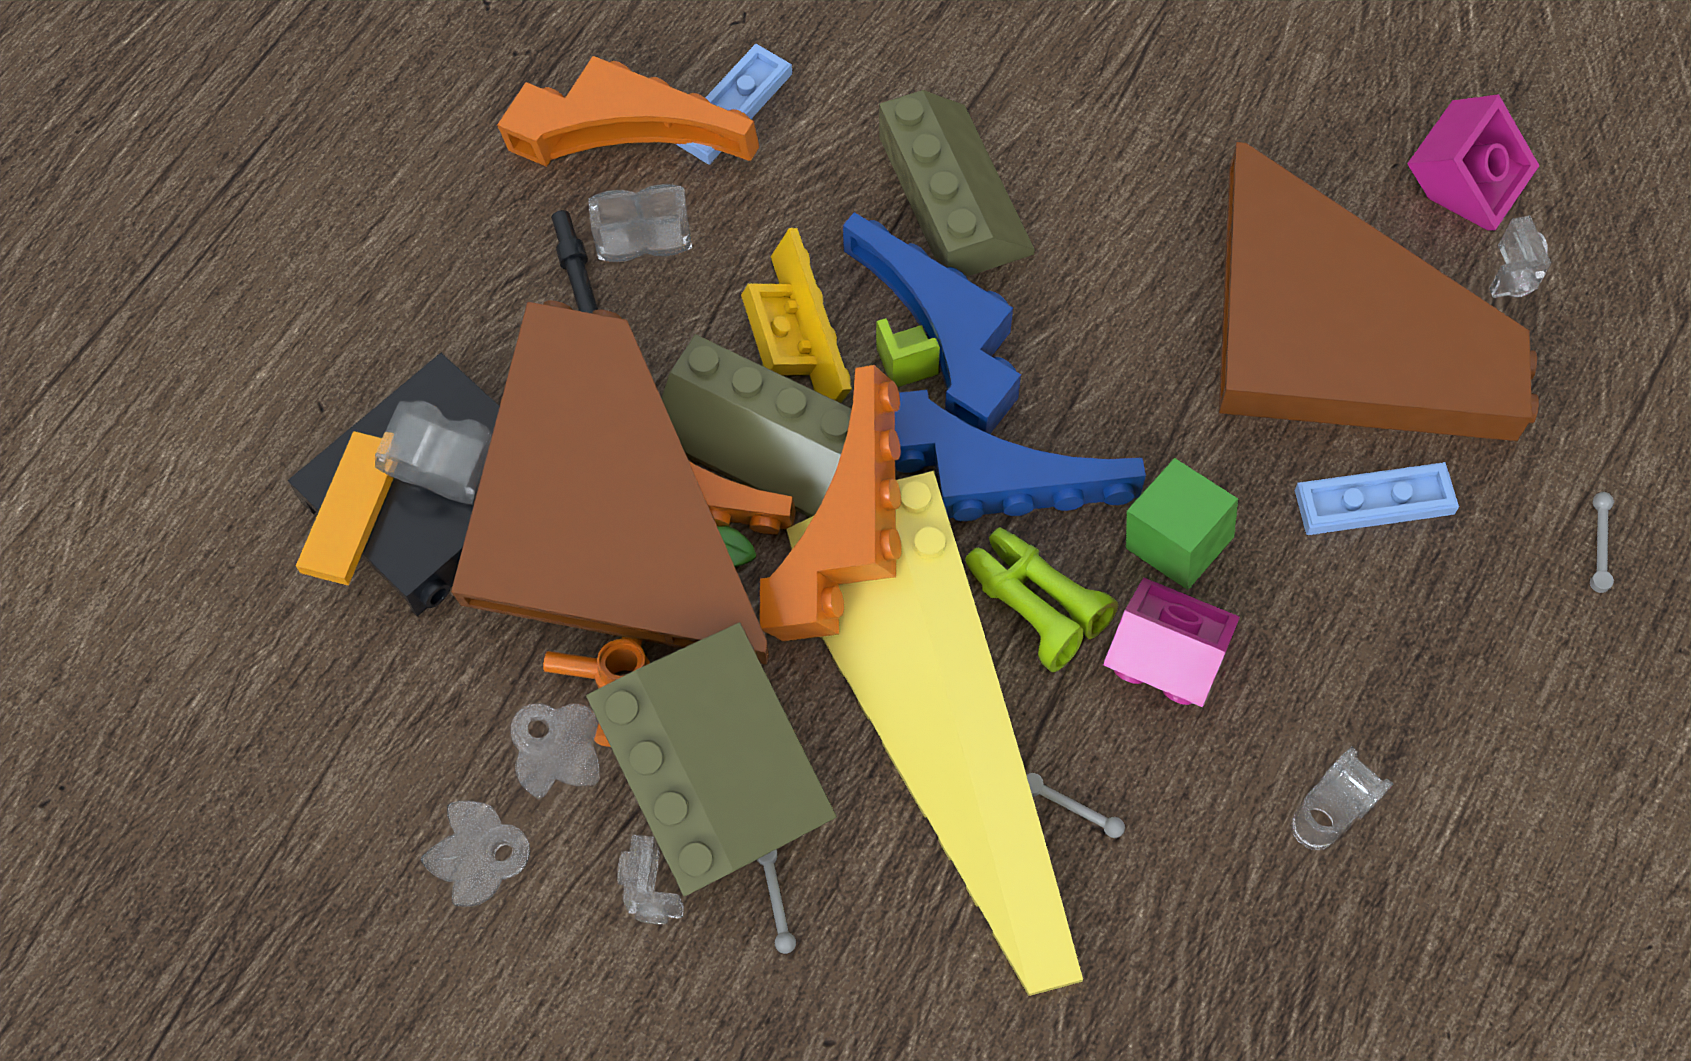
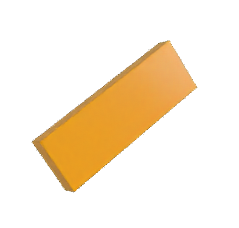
M353 431L297 561L296 567L301 574L349 586L405 452L401 443Z

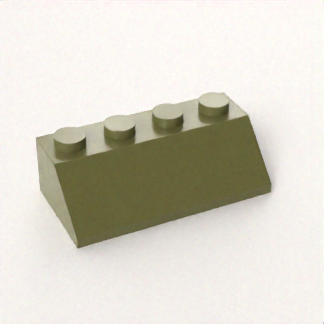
M924 90L879 103V138L936 262L946 268H956L967 277L1034 255L1035 249L964 104Z
M695 334L671 370L661 398L686 456L742 485L757 490L792 496L797 512L809 518L814 516L836 472L847 437L852 409Z

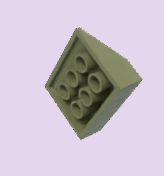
M740 622L645 665L586 695L684 897L837 818Z

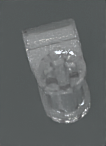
M1353 746L1329 768L1319 783L1307 794L1292 817L1291 828L1293 835L1299 843L1307 848L1321 850L1333 845L1359 818L1362 819L1394 785L1389 778L1380 779L1357 758L1359 751ZM1310 810H1320L1326 813L1331 819L1333 826L1326 827L1317 823L1313 819Z

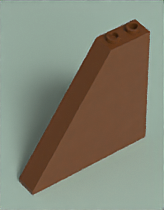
M1236 142L1229 168L1219 413L1518 441L1527 425L1535 422L1539 407L1538 395L1531 393V380L1534 378L1537 368V353L1535 350H1530L1529 330L1249 144Z
M548 300L543 304L527 302L451 593L458 603L465 607L678 648H685L740 622L760 663L767 665L769 650L765 635L628 321L622 319L618 314L607 310H594L592 313L573 310L567 304L558 301Z

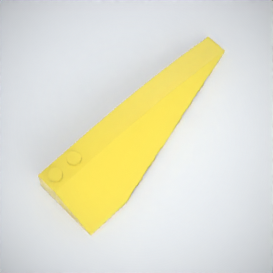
M934 471L898 479L896 481L901 492V504L899 509H896V530L901 540V556L896 560V577L839 584V589L844 599V612L839 617V635L823 636L822 639L831 652L832 659L841 675L845 676L856 695L858 704L866 718L870 719L880 736L883 747L919 809L933 827L949 860H952L961 875L972 900L977 907L979 906L993 930V936L1028 996L1082 982V973L1022 758ZM814 516L786 529L791 550L803 536Z

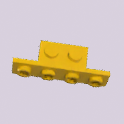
M789 228L771 255L779 284L748 283L741 297L763 366L780 375H810L816 392L842 403L852 390L850 374L844 367L837 346L836 333L830 326L823 305L822 292L817 287L810 267L809 253L803 246L798 228Z

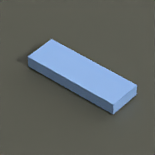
M755 44L705 98L711 104L726 110H739L752 119L792 75V64ZM693 142L686 143V145L676 144L708 165L722 152L710 146Z
M1446 462L1299 482L1294 490L1306 535L1455 515L1459 508Z

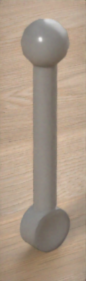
M1600 492L1593 498V506L1598 510L1596 573L1590 578V586L1598 593L1607 592L1614 583L1613 576L1607 572L1608 510L1613 507L1614 500L1607 492Z
M1036 773L1026 775L1032 797L1039 794L1103 827L1105 833L1111 838L1120 837L1124 833L1125 824L1120 818H1107L1043 784L1042 777Z
M776 849L757 859V861L764 866L778 932L775 938V947L780 953L788 954L795 949L796 939L788 931L774 865L777 860Z

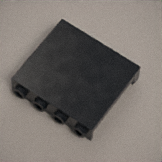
M439 353L287 480L300 502L314 515L321 508L353 431L402 444L405 452L361 556L406 599L412 612L417 617L427 608L439 605L448 596L450 588L453 586L500 408L492 398L442 353Z

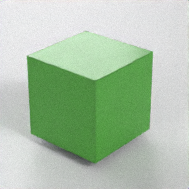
M1174 458L1127 510L1126 549L1186 590H1189L1234 538L1238 498Z

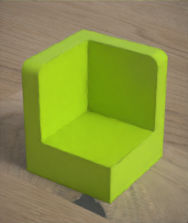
M886 318L876 321V349L887 376L895 382L897 387L939 374L940 346L936 338H927L922 325L893 334Z

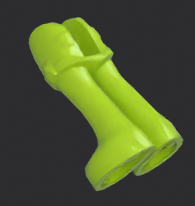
M999 527L989 536V541L997 555L1010 568L1008 570L1005 569L994 557L979 547L973 549L966 556L965 562L975 578L982 584V591L990 598H999L1033 625L1041 637L1038 651L1041 663L1050 672L1059 671L1074 657L1082 643L1083 635L1088 639L1095 638L1109 625L1118 610V602L1105 592L1085 589L1070 580L1041 558L1039 550L1033 545L1027 544L1016 535ZM1028 579L1034 582L1054 598L1069 613L1072 620L1033 593L1024 583Z

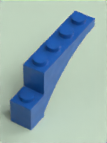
M854 212L843 225L844 252L872 271L897 295L912 313L919 326H923L928 339H937L940 346L939 365L947 390L945 410L967 424L991 434L1019 396L1021 374L1016 372V369L1007 360L1001 357H992L1011 332L1013 307L1008 305L1007 301L996 292H986L968 281L966 276L956 268H946L931 259L921 247L912 243L906 244L891 235L881 223L875 220L868 221Z
M927 390L899 393L900 407L895 412V431L899 437L901 451L899 459L895 460V470L911 473L919 471L925 466H934L935 477L948 518H954L958 521H972L984 514L1003 512L1009 516H1021L1030 513L1033 509L1055 507V509L1061 511L1077 509L1083 504L1105 502L1108 505H1122L1135 498H1139L1146 477L1143 458H1082L1034 450L1002 440L967 424L928 399Z

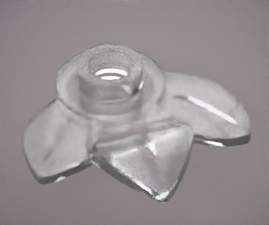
M573 703L555 710L545 704H530L523 707L514 716L510 734L513 744L519 750L515 766L516 776L523 788L537 799H541L547 794L555 779L573 786H595L598 783L600 775L599 760L591 743L595 742L594 737L599 722L592 708ZM533 721H541L547 726L548 733L542 738H535L529 734L528 725Z
M476 801L452 802L447 805V814L455 834L448 836L429 849L421 857V863L437 878L447 882H454L452 889V903L454 906L469 907L480 905L494 896L503 879L511 878L524 869L530 857V844L525 834L519 828L509 824H502L491 806ZM503 845L511 846L513 851L507 860L498 861L495 859V852L499 847Z

